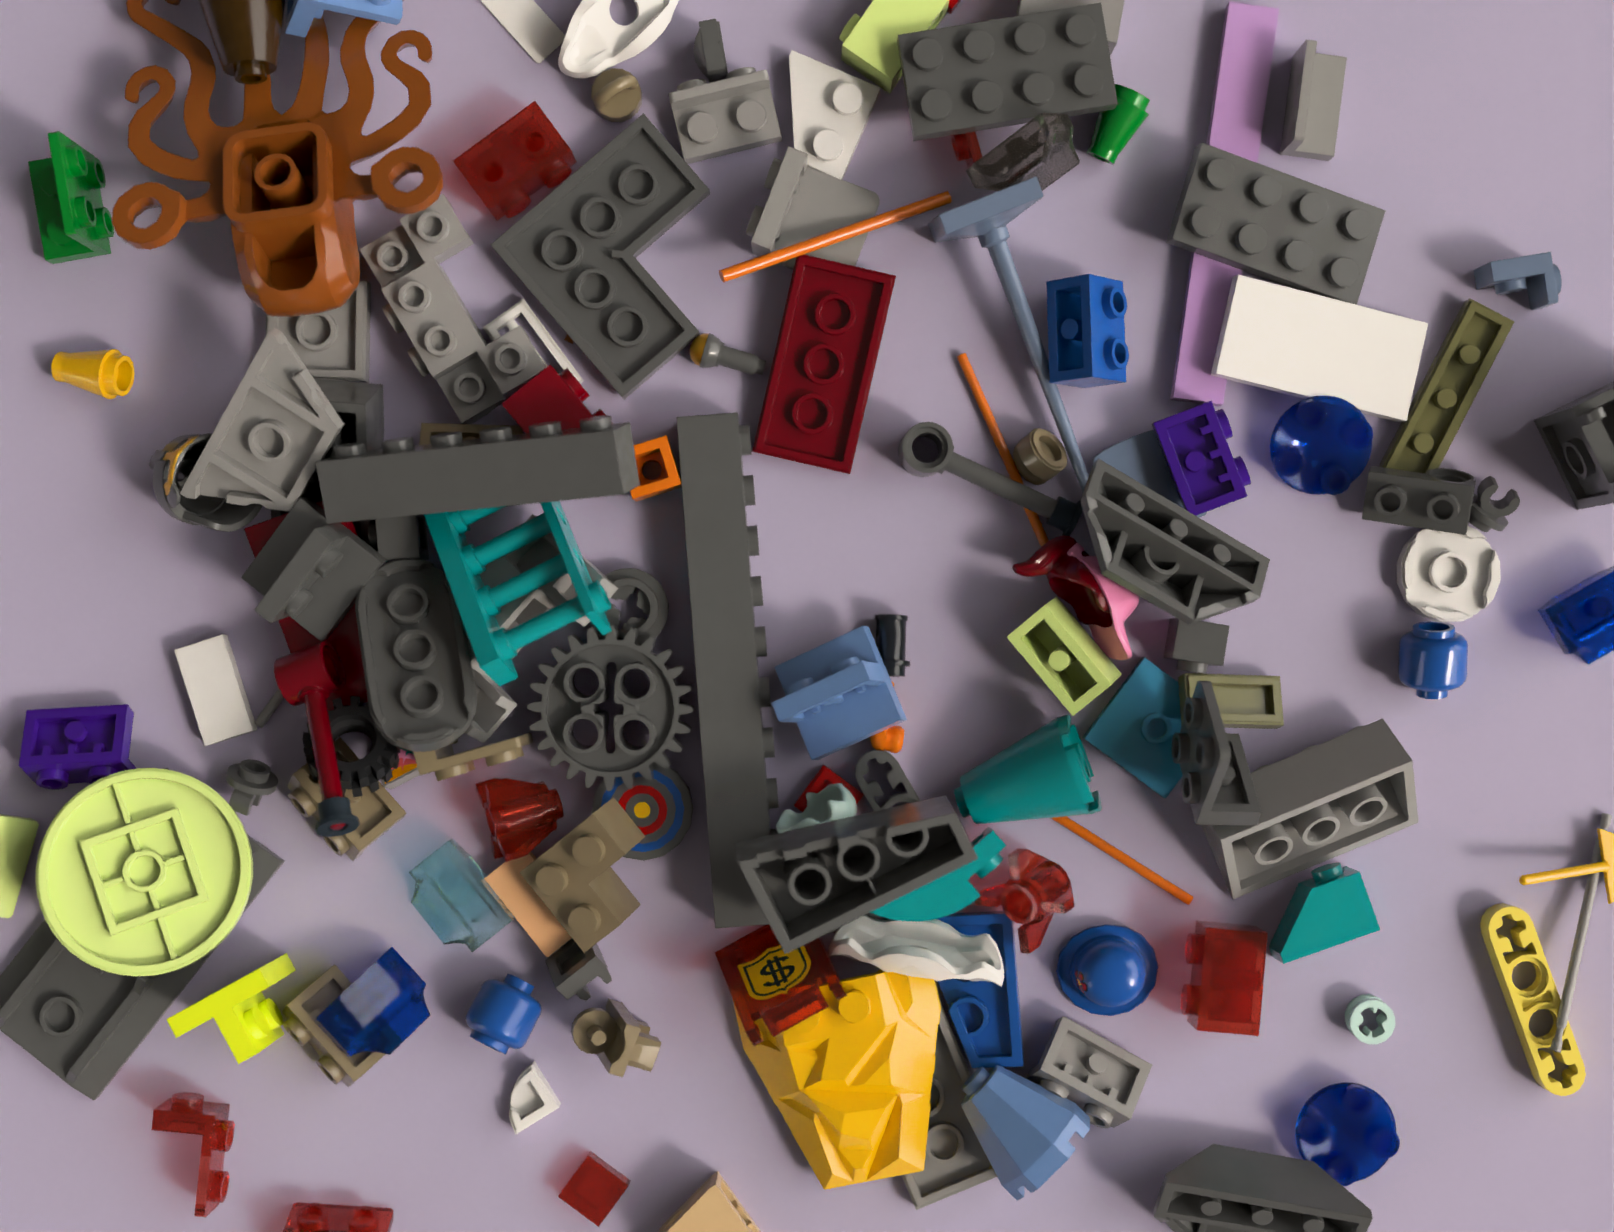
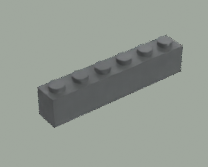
M605 415L579 420L580 428L562 430L561 421H549L529 425L530 433L512 435L511 427L503 426L479 431V439L463 440L461 432H448L430 436L431 444L414 445L413 437L385 440L381 442L382 449L366 451L365 442L338 445L333 447V456L316 462L326 522L330 524L624 495L640 485L630 422L612 424L611 416Z

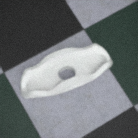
M582 0L570 21L558 57L560 71L573 78H589L599 75L608 68L636 56L649 47L663 33L671 21L679 0H633L637 7V15L635 20L626 26L617 24L611 18L609 6L612 0Z
M865 914L839 927L828 948L829 957L837 955L849 957L855 961L875 965L888 973L894 972L911 977L933 979L935 981L947 979L993 982L1002 987L1004 982L1002 957L996 942L989 934L965 935L958 932L950 924L938 919L927 921L877 920Z

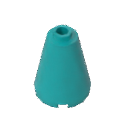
M1069 714L1056 717L960 776L961 787L954 789L956 803L963 818L971 816L975 824L1087 815L1099 812L1102 809L1098 790L1091 792L1088 785L1094 774L1075 724L1071 725Z

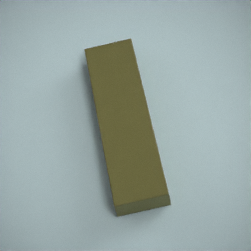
M1472 299L1464 301L1410 405L1407 421L1401 422L1378 467L1426 473L1430 469L1439 468L1514 321Z

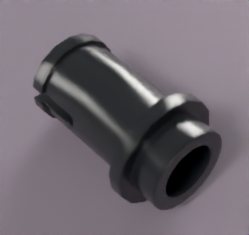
M894 614L875 615L876 645L889 677H904L905 667H910V661H905L906 621H908V616Z

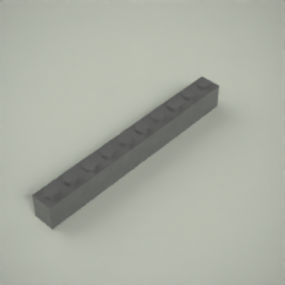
M738 412L676 417L715 929L767 925L769 922L738 864L734 843L777 834V829H771L769 809L779 808L777 778H767L765 758L775 757L773 727L763 728L762 708L771 707L769 677H759L758 657L767 656L765 626L755 627L754 607L763 606L761 576H751L750 556H759L757 525H747L746 506L756 505L753 475L744 476L742 456L752 455L750 426L740 425Z

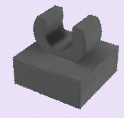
M571 939L545 960L555 988L567 1000L575 994L582 1000L587 1001L591 998L586 985L597 976L606 984L612 981L597 943L584 953L576 942Z

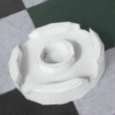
M1469 526L1466 535L1422 529L1416 532L1401 550L1396 563L1397 586L1404 601L1418 615L1435 622L1464 621L1478 614L1481 609H1485L1495 597L1501 581L1500 560L1496 551L1492 550L1490 544L1485 540L1487 538L1479 530Z

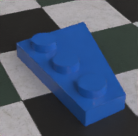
M1013 910L953 913L937 918L950 924L958 932L965 935L989 934L996 942L1003 961L1004 982L1002 987L993 982L963 979L938 981L949 1007V1014L971 1067L993 1068L996 1065L1001 1067L1023 1066L1024 1052Z

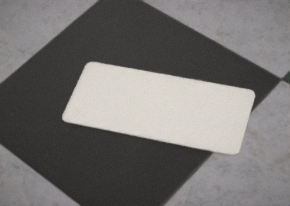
M481 0L536 63H541L563 43L564 33L534 0Z

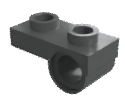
M1371 466L1368 472L1362 519L1466 535L1476 481L1471 474L1455 469L1435 468L1428 470L1426 473Z

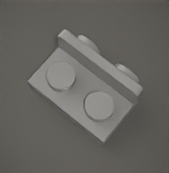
M743 67L729 72L726 75L727 79L711 83H707L705 79L689 80L678 85V91L668 94L684 161L687 164L782 141L767 70L756 72L754 67Z
M1062 1016L1054 1025L1038 1065L1029 1070L1026 1079L1062 1098L1075 1102L1090 1117L1091 1124L1100 1128H1114L1131 1119L1152 1064Z

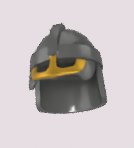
M212 433L183 435L169 442L162 450H156L149 462V466L153 470V489L160 506L171 517L181 522L200 525L216 531L232 532L249 524L261 510L262 505L260 504L243 506L226 503V498L200 495L196 499H191L180 494Z

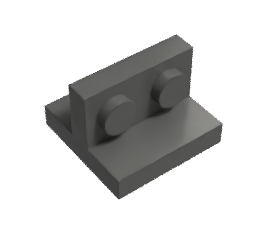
M304 496L298 499L241 578L264 596L255 608V611L268 622L273 623L290 616L317 639L324 641L331 636L355 604L357 594L362 585L366 586L387 559L342 523L327 524L324 509L308 496Z

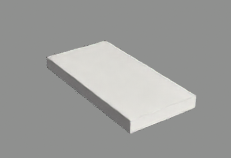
M1238 274L1232 278L1211 375L1400 423L1407 421L1428 323Z

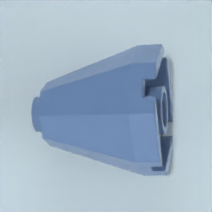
M996 1065L989 1071L980 1067L967 1079L961 1088L966 1093V1096L962 1099L961 1107L1001 1185L1017 1201L1024 1197L1025 1188L1030 1193L1038 1190L1071 1157L1076 1148L1069 1140L1075 1132L1083 1139L1090 1130V1117L1075 1102L1062 1098L999 1065Z

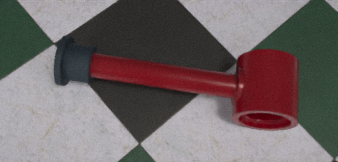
M324 640L276 659L274 674L279 690L289 704L299 706L305 703L322 801L317 805L320 821L315 825L316 833L320 836L334 837L357 829L359 827V819L356 815L352 814L350 800L343 797L326 699L330 696V693L345 687L346 673L338 652L331 643Z

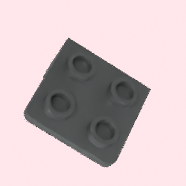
M1198 681L1192 698L1188 697L1185 701L1184 722L1180 733L1173 735L1171 745L1173 761L1180 764L1183 775V800L1185 803H1190L1196 825L1256 826L1262 811L1239 734L1225 732L1212 683L1210 681Z

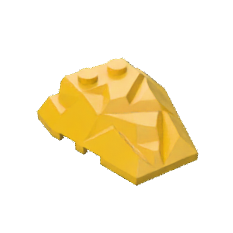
M879 969L875 973L788 990L787 994L780 993L766 1000L754 999L749 994L732 998L743 1049L824 1190L924 1171L931 1110V1088L936 1062V1040L941 1014V1003L935 980L911 977L894 972L888 973Z

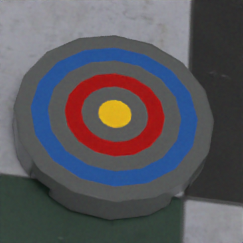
M653 762L651 765L654 771V778L648 782L638 771L635 773V786L631 789L626 787L622 777H617L616 784L611 791L606 790L604 779L595 791L592 814L614 797L645 835V838L623 856L624 858L645 861L662 857L677 847L689 830L693 814L690 789L680 774L671 767L664 769Z

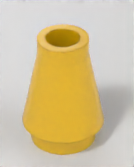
M117 349L73 353L58 352L55 354L51 364V373L55 381L71 384L106 399L125 396L131 390L134 382L135 371L131 358L122 355Z

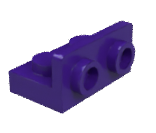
M1212 401L1152 423L1153 430L1185 510L1196 516L1248 496L1244 486L1251 484L1250 476L1241 456L1235 458L1232 456L1226 439L1233 437L1223 409L1215 411Z
M128 704L26 710L19 767L35 784L51 790L64 789L68 787V784H92L108 775L137 769L129 760L134 712Z

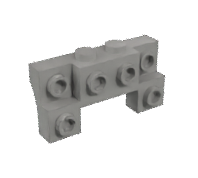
M441 194L438 200L428 208L400 218L399 220L402 225L359 250L381 285V291L389 302L382 307L385 316L397 333L405 330L414 345L407 352L417 370L423 377L430 373L436 379L462 424H472L502 404L544 370L546 365L542 362L529 340V336L521 325L487 344L444 269L440 266V263L474 244L457 218L450 202L444 194Z
M532 514L528 520L536 517V515ZM552 532L485 566L486 571L480 574L484 586L489 585L490 588H493L559 555L560 551ZM583 557L592 582L598 580L610 599L618 588L589 560ZM569 574L502 606V612L496 615L499 627H504L508 631L576 597L577 594ZM587 616L576 620V622L585 627L590 620ZM467 635L477 693V709L474 719L465 733L485 743L517 704L479 667Z

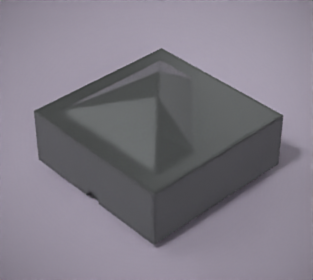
M716 19L699 21L700 28L693 48L695 62L700 71L709 80V83L727 79L728 71L720 23Z

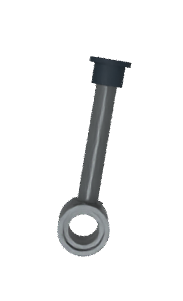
M918 423L910 428L901 439L898 447L899 461L902 467L914 476L928 477L937 472L942 474L944 470L1046 517L1047 524L1063 531L1062 536H1070L1079 521L1083 511L1080 500L1077 503H1073L1061 496L1055 500L953 452L954 446L950 434L937 423ZM928 437L936 443L938 456L934 462L923 463L915 458L912 452V443L916 438Z

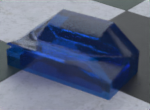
M1614 566L1596 573L1569 588L1538 609V612L1564 654L1573 653L1583 659L1588 665L1614 650Z
M391 947L343 991L314 1022L348 1058L363 1051L380 1052L390 1055L430 1016L423 995L426 983L398 952Z

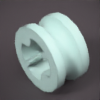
M1365 994L1355 997L1347 1005L1345 1023L1348 1030L1359 1041L1366 1044H1379L1386 1041L1392 1035L1395 1028V1016L1392 1009L1379 997ZM1368 1008L1373 1013L1380 1009L1381 1013L1376 1017L1379 1026L1372 1031L1367 1026H1364L1361 1031L1358 1027L1364 1021L1361 1013Z

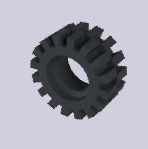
M350 696V705L343 706L341 697L332 700L334 709L328 710L333 742L339 736L349 732H362L372 741V748L368 755L358 761L344 762L336 758L343 797L345 796L346 789H352L353 797L363 796L361 788L366 786L373 793L380 789L378 780L382 779L387 783L393 777L391 768L397 769L400 748L387 741L377 730L370 713L368 701L363 706L361 705L360 696ZM307 722L308 732H303V750L310 774L315 780L318 776Z

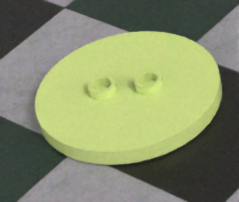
M137 768L117 772L93 782L75 794L57 813L48 827L41 843L36 865V889L40 908L48 926L61 944L76 957L95 968L127 976H155L170 973L187 967L212 952L227 938L242 916L248 902L253 879V857L249 838L243 823L229 803L219 793L196 778L181 772L159 768Z

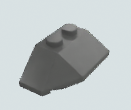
M1099 458L1093 463L1080 501L1102 575L1188 625L1253 603L1260 598L1270 559Z
M1212 1144L1165 1175L1153 1209L1154 1217L1160 1222H1165L1174 1232H1367L1373 1219L1371 1210L1313 1161Z

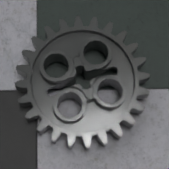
M610 625L612 631L606 634L605 639H601L595 627L588 628L586 644L575 634L568 636L571 648L569 653L558 646L553 647L551 652L558 663L556 666L549 663H541L538 668L548 679L546 682H533L530 685L531 689L542 694V699L527 705V709L540 712L542 717L541 720L529 726L530 730H545L547 735L537 746L538 750L550 747L556 750L555 755L551 759L550 766L554 767L565 760L570 764L566 774L568 780L582 771L586 773V788L593 786L599 776L603 777L607 791H611L614 788L617 777H622L628 789L633 788L636 779L635 773L638 771L648 782L654 778V771L651 765L653 762L667 769L671 762L664 751L668 749L680 753L684 746L674 736L676 733H690L692 729L690 725L680 720V716L695 710V706L681 702L680 696L693 689L692 685H677L675 680L685 670L684 665L675 666L670 669L666 665L673 651L667 649L658 655L654 653L653 649L657 638L655 636H650L642 645L637 643L638 633L637 628L634 627L630 628L624 639H619L616 625ZM610 662H614L617 667L614 683V702L616 704H623L624 711L615 715L613 719L615 751L612 753L606 749L609 714L607 711L600 710L599 707L600 703L609 698L610 687L607 666ZM583 667L589 668L596 673L599 686L595 694L585 695L577 690L574 677L578 669ZM630 669H641L648 675L650 688L646 695L635 696L626 689L624 679ZM587 719L595 724L598 730V738L594 745H583L576 740L573 729L577 720ZM638 720L647 726L650 736L646 745L638 747L627 742L623 732L627 721Z

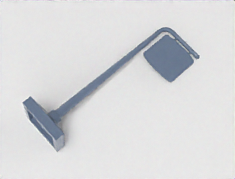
M1036 176L941 213L928 223L935 243L978 237L981 247L988 248L1083 492L1089 475L1057 384L1050 383L1049 361L1007 244V239L1010 235L1006 225L1044 197ZM1154 430L1118 442L1094 456L1093 463L1099 458L1183 508ZM1204 512L1196 516L1200 518L1206 515L1207 512Z

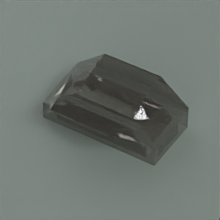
M1039 113L966 170L974 188L1000 191L1037 176L1043 191L1080 163L1072 141L1074 126L1068 114Z

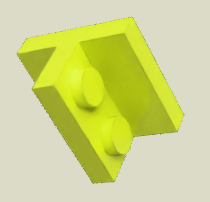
M287 953L166 1020L177 1038L214 1018L238 1064L258 1054L284 1035L281 1025H283L281 1012L272 999H265L262 991L290 975L296 969Z

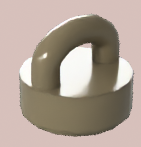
M609 69L602 72L595 79L592 85L591 98L596 111L604 119L611 122H624L630 120L638 113L642 104V91L638 80L630 72L623 69Z
M1033 429L1014 447L1013 457L1018 472L1027 482L1034 485L1046 483L1067 465V455L1062 443L1055 435L1045 429Z

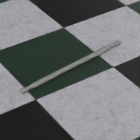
M1602 813L1600 829L1607 831L1611 824L1612 815ZM1598 837L1596 838L1591 863L1602 862ZM1600 872L1588 874L1556 1020V1034L1551 1043V1051L1561 1053L1563 1031L1567 1026Z

